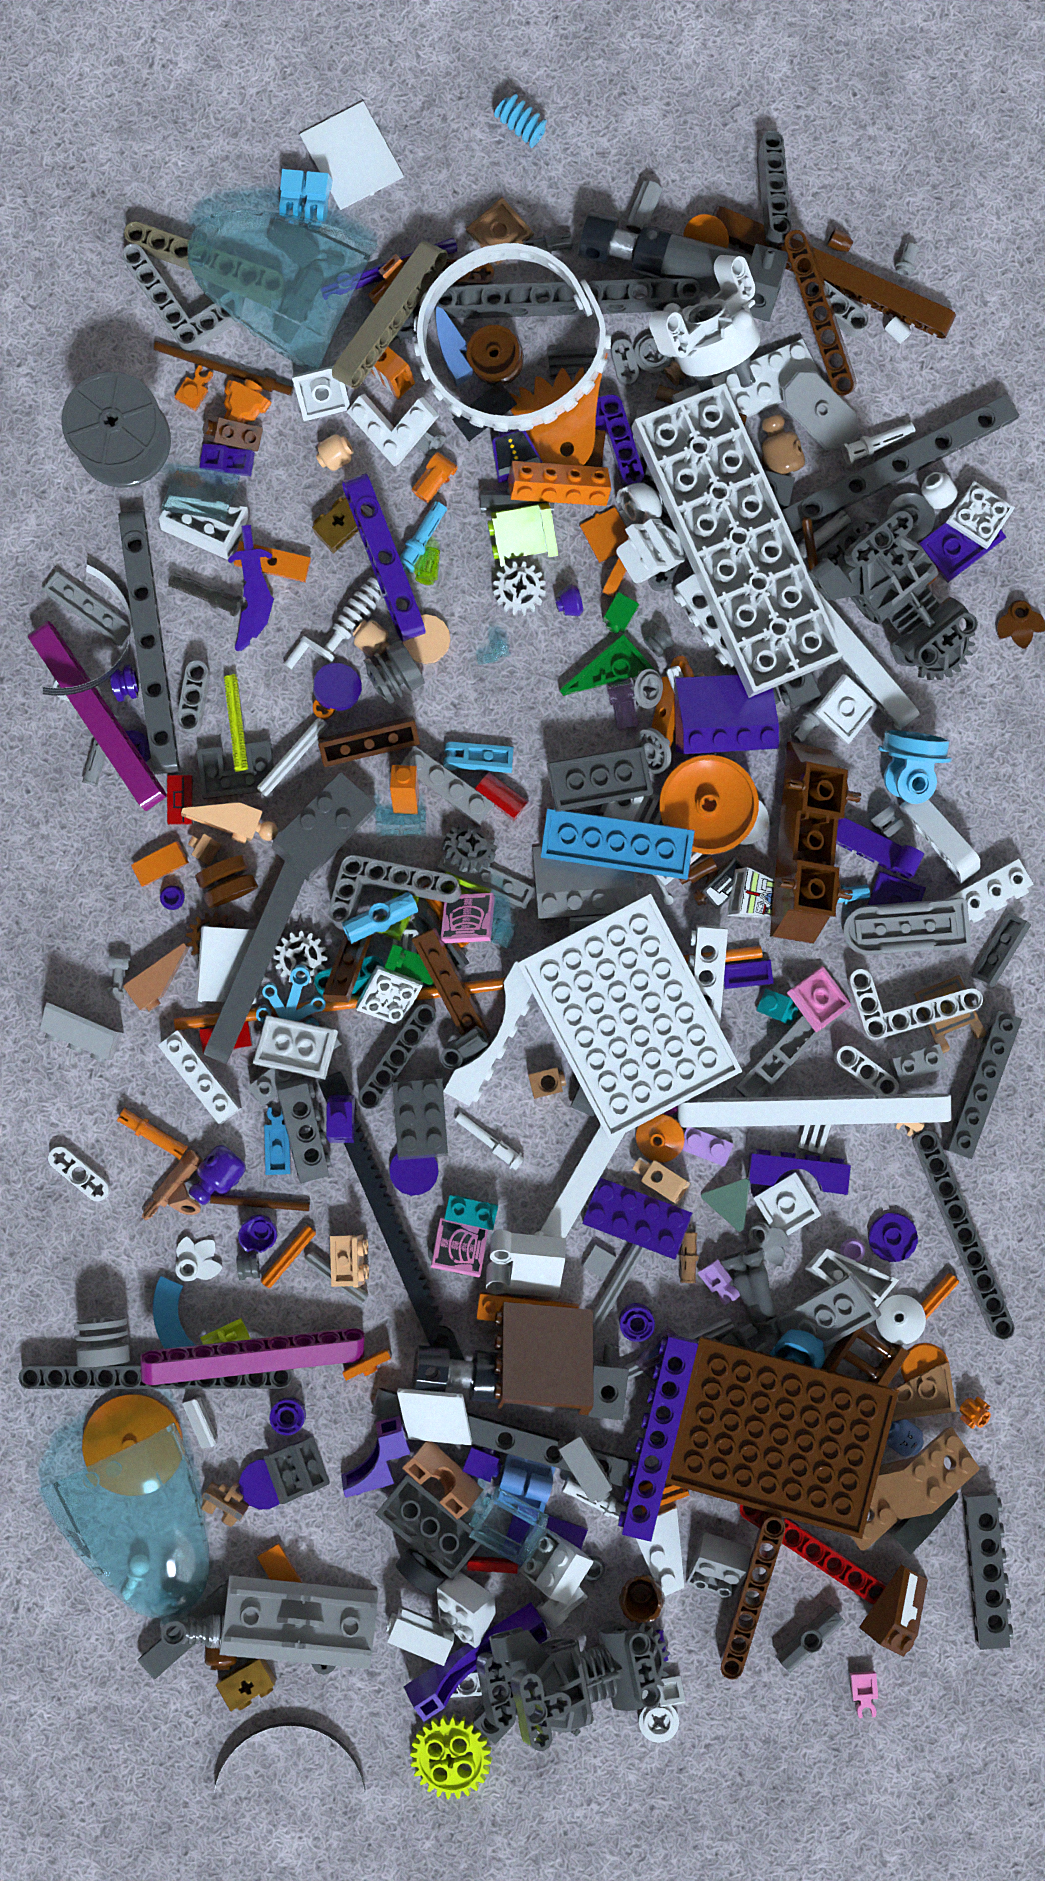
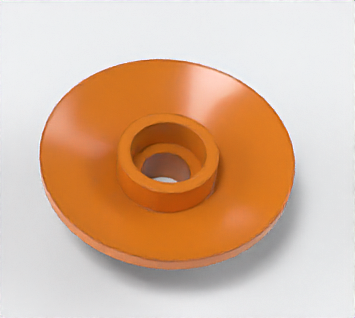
M660 1114L638 1126L636 1142L641 1153L648 1159L657 1162H668L681 1153L685 1143V1135L678 1121L669 1115ZM656 1136L660 1137L662 1144H657L654 1138Z

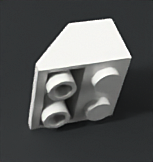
M545 1528L519 1571L547 1597L568 1604L594 1561L578 1547Z
M459 1571L453 1580L449 1577L437 1587L439 1623L443 1628L451 1630L458 1635L463 1642L477 1648L495 1615V1596Z

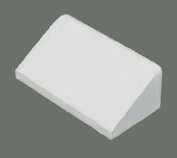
M197 1396L183 1402L182 1405L200 1447L204 1449L215 1446L218 1438L201 1398Z

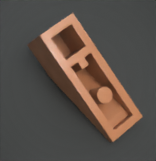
M182 943L123 985L139 1010L144 1011L147 1009L150 1012L161 1004L159 999L164 997L189 950L186 943Z

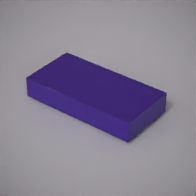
M771 959L725 964L724 989L774 984Z

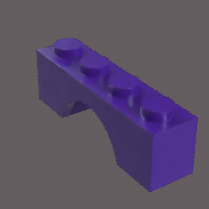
M756 1149V1153H750L747 1178L751 1184L774 1186L777 1179L785 1172L793 1169H802L809 1172L816 1179L820 1191L848 1195L851 1165L844 1164L845 1159L830 1157V1162L820 1161V1156L805 1154V1159L795 1158L796 1153L781 1152L780 1156L771 1155V1150Z

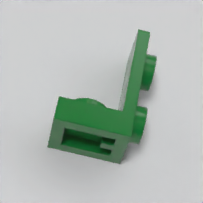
M393 944L385 968L432 985L433 981L420 955Z

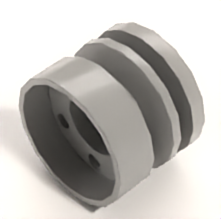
M101 1315L75 1322L74 1330H86V1333L75 1335V1340L87 1341V1346L76 1349L77 1367H99L129 1362V1344L117 1342V1338L127 1335L128 1330L116 1329V1327L127 1324V1317Z

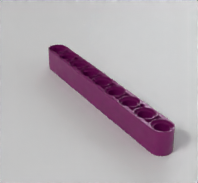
M46 620L28 634V639L61 688L74 687L91 682V679L63 637L50 621ZM94 687L81 693L66 695L137 803L145 811H148L166 798L165 790L97 688Z
M348 1328L146 1351L140 1357L141 1380L148 1385L356 1362L364 1358L365 1333L361 1329Z

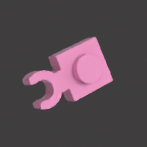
M876 1672L850 1673L853 1701L859 1700L856 1706L858 1717L862 1718V1710L864 1708H870L871 1716L876 1717V1708L871 1702V1699H878Z

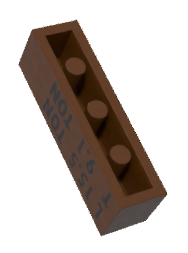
M413 716L317 739L324 767L420 745Z

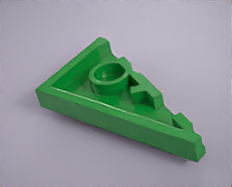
M623 634L563 686L559 692L562 696L637 677L638 671L655 669Z

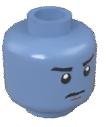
M906 1419L897 1420L896 1422H891L886 1443L901 1456L916 1455L924 1444L923 1433L920 1428Z

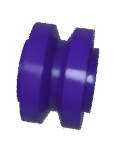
M131 664L125 665L123 671H120L118 668L110 676L111 688L117 701H125L126 695H129L131 699L138 698L139 683L135 670H133Z
M631 1303L624 1307L620 1313V1329L628 1340L641 1342L652 1335L655 1329V1321L651 1310L646 1305ZM639 1317L644 1321L641 1326L633 1327L630 1325L631 1320Z
M282 1398L271 1409L269 1416L270 1424L281 1435L295 1434L301 1429L306 1420V1409L296 1398ZM290 1410L294 1414V1421H284L281 1416L282 1412Z

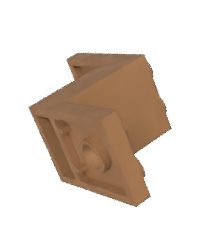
M952 1427L944 1429L916 1456L885 1463L880 1466L869 1510L870 1516L866 1522L863 1538L860 1539L852 1536L860 1550L868 1549L898 1520L932 1514L980 1470ZM945 1456L951 1462L950 1469H947L944 1465Z

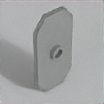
M797 371L782 389L784 409L825 450H841V445L844 443L849 444L858 433L857 413L834 392L816 371Z

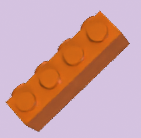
M512 461L508 477L511 500L607 506L611 491L609 471L605 467Z

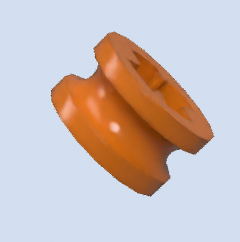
M317 699L314 701L312 707L316 717L327 720L334 715L335 709L332 708L330 710L327 709V714L317 711V706H321Z

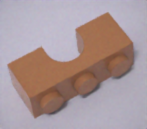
M425 1441L402 1467L420 1485L429 1477L440 1480L444 1486L445 1493L439 1503L456 1519H459L471 1508L484 1490L432 1441Z

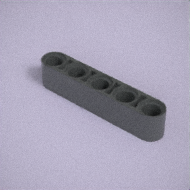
M771 130L763 135L757 155L765 240L769 246L780 248L785 244V237L790 232L792 223L784 139L779 132Z
M427 1004L418 1006L361 1089L358 1101L363 1108L374 1109L382 1102L392 1087V1083L396 1081L435 1023L437 1014L432 1006ZM422 1009H429L432 1012V1019L427 1023L421 1022L418 1018V1014ZM410 1029H414L418 1033V1039L414 1043H408L405 1040V1033ZM395 1050H401L404 1053V1060L400 1064H395L391 1060V1054ZM382 1070L388 1071L391 1076L390 1081L385 1085L380 1084L377 1080V1075ZM367 1091H373L377 1096V1100L373 1105H367L363 1100V1096Z
M228 1579L224 1585L221 1584L212 1592L205 1602L202 1601L187 1615V1621H189V1618H193V1621L196 1618H200V1621H202V1618H206L208 1615L218 1614L221 1619L222 1615H225ZM174 1626L170 1631H168V1635H176L179 1632L180 1628L178 1626ZM159 1639L137 1661L154 1680L195 1644L194 1641H192V1644H188V1641H186L185 1644L171 1647L167 1646L162 1639Z

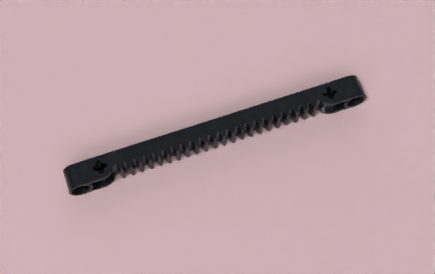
M341 1071L329 1075L325 1079L318 1080L326 1103L330 1095H352ZM355 1103V1115H356L357 1107H356V1103ZM355 1123L354 1143H344L428 1343L433 1347L449 1348L451 1360L465 1361L452 1330L447 1326L439 1324L443 1319V1315H435L439 1310V1306L431 1305L435 1301L434 1296H427L431 1292V1287H423L427 1283V1278H420L419 1276L423 1273V1269L415 1268L420 1261L411 1259L416 1252L408 1251L412 1244L411 1241L404 1242L408 1233L400 1232L404 1224L396 1223V1220L400 1217L399 1214H392L396 1205H388L392 1196L384 1195L388 1187H381L380 1184L385 1179L377 1178L376 1175L381 1170L380 1168L373 1169L372 1166L377 1161L376 1159L369 1160L368 1157L373 1151L365 1150L369 1142L361 1141L365 1132H357L361 1123ZM439 1333L442 1336L448 1337L445 1345H442L441 1342L436 1343L435 1340L438 1338Z

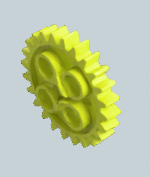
M444 1714L440 1723L434 1717L431 1721L432 1726L425 1723L423 1726L424 1732L419 1730L416 1735L418 1739H414L412 1746L416 1749L411 1750L410 1756L415 1759L412 1760L410 1765L418 1767L415 1770L414 1776L422 1775L420 1785L428 1783V1792L434 1788L437 1789V1797L441 1795L442 1791L446 1792L447 1799L450 1798L451 1793H455L456 1798L460 1799L462 1791L469 1796L471 1788L477 1791L479 1782H485L486 1776L484 1774H489L490 1767L488 1765L491 1764L492 1757L487 1755L490 1754L492 1748L484 1746L488 1738H480L482 1732L479 1729L476 1731L473 1729V1721L466 1725L465 1716L458 1722L455 1714H453L451 1721H448ZM461 1738L467 1745L460 1746L456 1743L455 1739ZM431 1743H439L442 1749H433ZM460 1764H469L472 1770L465 1771L461 1768ZM436 1768H444L447 1771V1774H438L436 1772Z

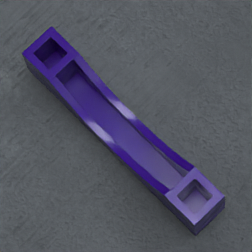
M531 1602L486 1631L477 1648L468 1643L447 1657L444 1666L436 1664L403 1686L413 1708L423 1722L446 1707L459 1684L477 1669L476 1661L478 1656L483 1652H492L490 1636L522 1627L524 1631L528 1630L538 1644L552 1637Z

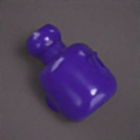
M218 1145L197 1167V1174L201 1180L197 1184H193L189 1188L188 1193L201 1205H206L214 1191L220 1194L227 1193L239 1182L246 1171V1164L224 1145Z

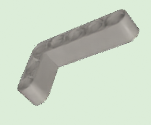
M129 244L123 249L122 257L128 270L181 349L189 352L195 351L239 322L241 316L237 302L230 297L218 300L189 319L143 249L137 244ZM134 255L140 256V259L136 262L129 261ZM147 275L154 276L150 282L142 281ZM159 295L167 296L163 302L156 301ZM225 309H234L231 315H223ZM174 314L180 315V318H179L178 321H176V322H170V321H169V319H170V317H171L172 315H174ZM207 321L214 322V325L209 329L202 327ZM185 335H194L191 341H182Z
M350 855L343 859L328 915L338 929L344 930L342 923L356 917L364 886L402 894L409 892L412 896L446 903L456 902L461 896V888L457 879L449 874ZM352 866H360L356 873H349ZM378 870L383 871L382 876L379 878H372L374 872ZM399 876H407L404 882L396 883V879ZM424 880H430V881H431V883H430V885H429L428 887H426V888H421V887H419V885H420V883H421L422 881H424ZM447 885L455 886L453 891L449 893L443 892V889ZM352 888V894L344 897L343 892L346 889ZM340 912H347V915L344 919H336L337 915Z

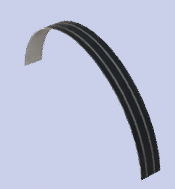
M87 565L86 572L106 583L122 602L129 618L131 637V616L123 594L106 575ZM130 638L122 657L101 677L74 687H43V695H72L100 685L112 676L122 664L128 652Z
M284 1722L263 1727L244 1738L229 1754L230 1756L236 1748L252 1736L272 1728L293 1726L311 1729L329 1737L345 1750L360 1774L364 1794L366 1791L361 1769L349 1749L331 1733L310 1724Z

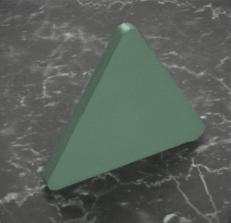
M748 1178L702 1193L701 1198L738 1232L744 1230L750 1186Z

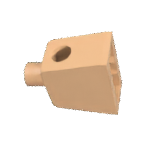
M640 1157L632 1169L643 1176L641 1182L676 1204L679 1203L690 1185L688 1181L655 1160L650 1164ZM658 1172L663 1175L660 1182L654 1180V1175Z

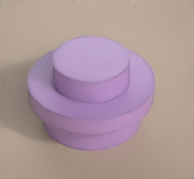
M849 1238L841 1244L840 1255L859 1262L865 1255V1247L860 1240Z

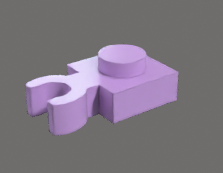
M718 1259L698 1272L712 1293L715 1291L719 1293V1299L724 1305H727L731 1300H736L740 1296L739 1291L729 1284L732 1278Z

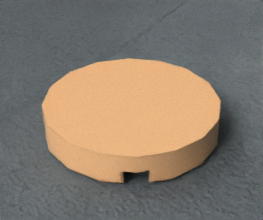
M425 614L421 615L426 633L402 643L414 661L430 664L437 662L447 653L451 640L449 629L445 623L436 616Z

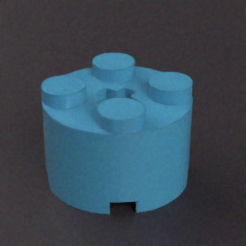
M788 1330L770 1352V1355L817 1368H822L825 1361L823 1342L812 1334L801 1330Z

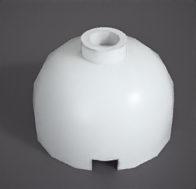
M634 483L621 488L617 492V504L621 502L623 508L619 513L627 527L631 524H644L649 519L661 518L662 498L652 487L644 483Z

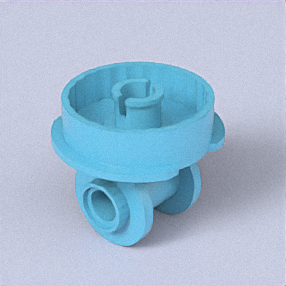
M885 731L883 745H879L877 750L889 752L888 755L893 756L884 773V784L891 794L901 797L912 804L927 801L933 795L937 785L934 764L949 763L952 760L951 757L947 756L950 740L919 732Z

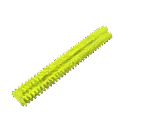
M236 674L224 677V685H226V702H228L230 734H232L231 743H233L235 772H240L248 769V762L246 759V745L242 741L245 739L242 738L244 737L242 713L241 709H239L241 704L239 703L238 678L235 677Z

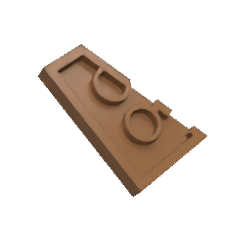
M948 1361L893 1388L899 1390L892 1421L956 1412Z

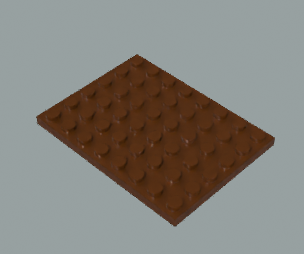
M700 1336L665 1483L862 1539L899 1390Z

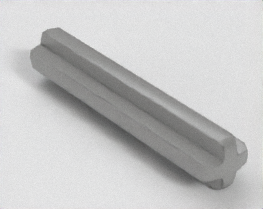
M314 1251L309 1252L304 1262L331 1282V1264ZM338 1286L340 1290L359 1304H362L369 1295L361 1287Z

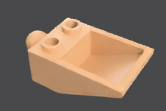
M239 802L183 808L181 811V816L231 834L232 840L245 844L246 840L251 842L255 832H258L260 837L266 841L274 840L278 835V827L275 823L271 821L259 822L263 811Z

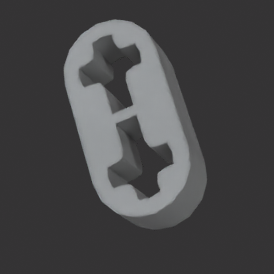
M619 339L615 341L611 349L613 365L618 382L625 387H630L637 382L639 370L632 344L628 340ZM619 346H623L625 350L628 349L625 355L626 360H622L620 353L616 354ZM626 365L630 373L634 372L631 380L621 376L624 374V366Z

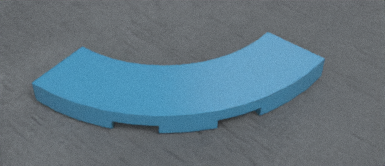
M160 1276L153 1298V1320L164 1349L196 1346L185 1334L179 1320L178 1306L183 1286Z

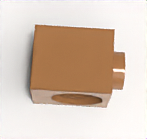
M557 1068L528 1075L534 1099L563 1092L562 1086H566L563 1071L558 1072ZM545 1075H550L555 1080V1085L550 1090H545L541 1086V1079Z

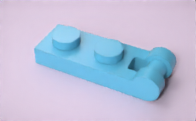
M447 742L444 749L447 755L444 758L443 767L447 770L469 769L512 773L514 747ZM464 754V757H456V755Z

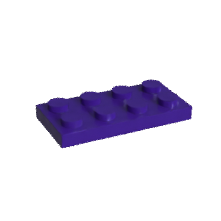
M599 1178L582 1224L676 1260L693 1213L606 1179Z

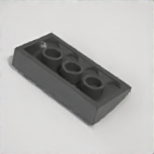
M406 1474L375 1515L453 1580L484 1539L460 1518L456 1519L439 1503L440 1501Z

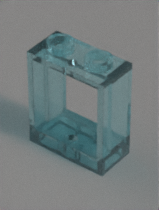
M496 1486L492 1494L487 1493L482 1500L480 1506L483 1508L481 1512H475L469 1522V1526L472 1527L469 1537L522 1566L544 1532L549 1515ZM495 1504L531 1524L520 1544L483 1524Z

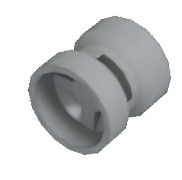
M888 806L870 820L874 826L881 829V835L885 838H889L905 825L901 819L896 818L891 806ZM889 821H892L888 826H885Z

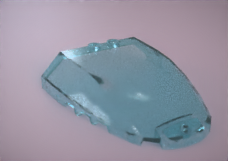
M226 209L211 214L195 228L189 240L187 257L195 282L218 307L221 306L231 315L235 322L241 323L254 337L258 336L268 343L271 349L301 367L313 371L320 369L331 339L369 260L376 253L378 244L352 232L309 218L261 210Z
M174 1422L130 1447L58 1481L43 1484L37 1488L51 1517L75 1553L119 1600L136 1613L149 1618L164 1619L168 1615H180L189 1610L202 1596L210 1575L209 1545L204 1526L205 1517L202 1515L200 1494L196 1489L193 1478L194 1472Z

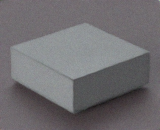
M594 1245L583 1267L604 1279L617 1257Z

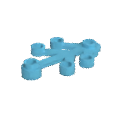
M297 965L291 970L290 980L293 985L286 1007L277 994L278 988L276 984L269 982L263 986V996L269 999L279 1018L299 1021L314 1012H321L325 1008L326 1001L324 998L316 995L309 1004L296 1010L302 986L307 985L310 981V970L304 965ZM303 971L305 973V976L303 978L297 977L296 972ZM271 987L274 989L275 992L273 994H268L265 990L266 988ZM316 1000H320L323 1005L316 1007L313 1003ZM266 1005L258 1007L256 1011V1018L263 1024L265 1017L260 1016L259 1012L265 1010L268 1012V1016H271V1009ZM309 1018L305 1021L306 1024L313 1023L319 1026V1022L314 1018Z

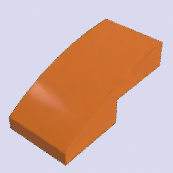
M397 254L378 270L384 279L368 294L375 305L402 269L404 262Z
M176 841L133 863L131 867L141 887H144L164 875L173 873L189 862L179 842Z

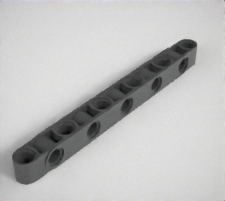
M657 278L586 281L593 295L597 296L596 301L602 314L663 311L665 306L670 303H675L681 309H684L687 306H695L701 300L700 285L694 279ZM566 282L449 287L436 304V307L442 308L449 318L477 319L585 315L583 310L578 309L573 298L575 294ZM686 292L695 293L692 297H686L684 294ZM640 293L646 295L644 298L641 299L635 297L637 294ZM541 297L548 298V300L545 302L538 301V299ZM492 299L500 300L496 304L489 303ZM446 300L452 301L449 305H441Z
M1005 395L782 510L792 536L803 531L801 519L810 517L813 526L1014 422L1020 415L1010 396ZM978 418L986 419L988 426L980 425ZM935 440H942L946 448H938ZM892 462L901 463L903 470H895ZM849 485H858L860 487V492L853 493L849 489ZM806 507H815L817 509L818 514H808L806 511Z
M144 510L118 513L152 768L154 775L179 772L180 765ZM133 542H142L139 550H130ZM141 589L148 590V595L144 599L137 598V593ZM147 637L155 638V642L151 647H144L143 645ZM153 685H161V692L158 695H150V689ZM162 732L167 733V741L163 744H158L156 741L157 736Z
M378 1388L371 1413L386 1419L400 1415L404 1424L397 1392ZM466 1412L472 1444L572 1472L561 1453L557 1457H550L546 1454L550 1446L558 1447V1441L561 1439ZM508 1432L512 1435V1440L507 1444H503L498 1439L499 1434ZM591 1448L598 1460L608 1462L605 1472L612 1484L631 1487L633 1477H629L632 1462L637 1461Z

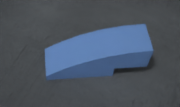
M437 306L436 326L440 351L448 373L456 387L473 377V370L463 356L467 352V343L446 312Z

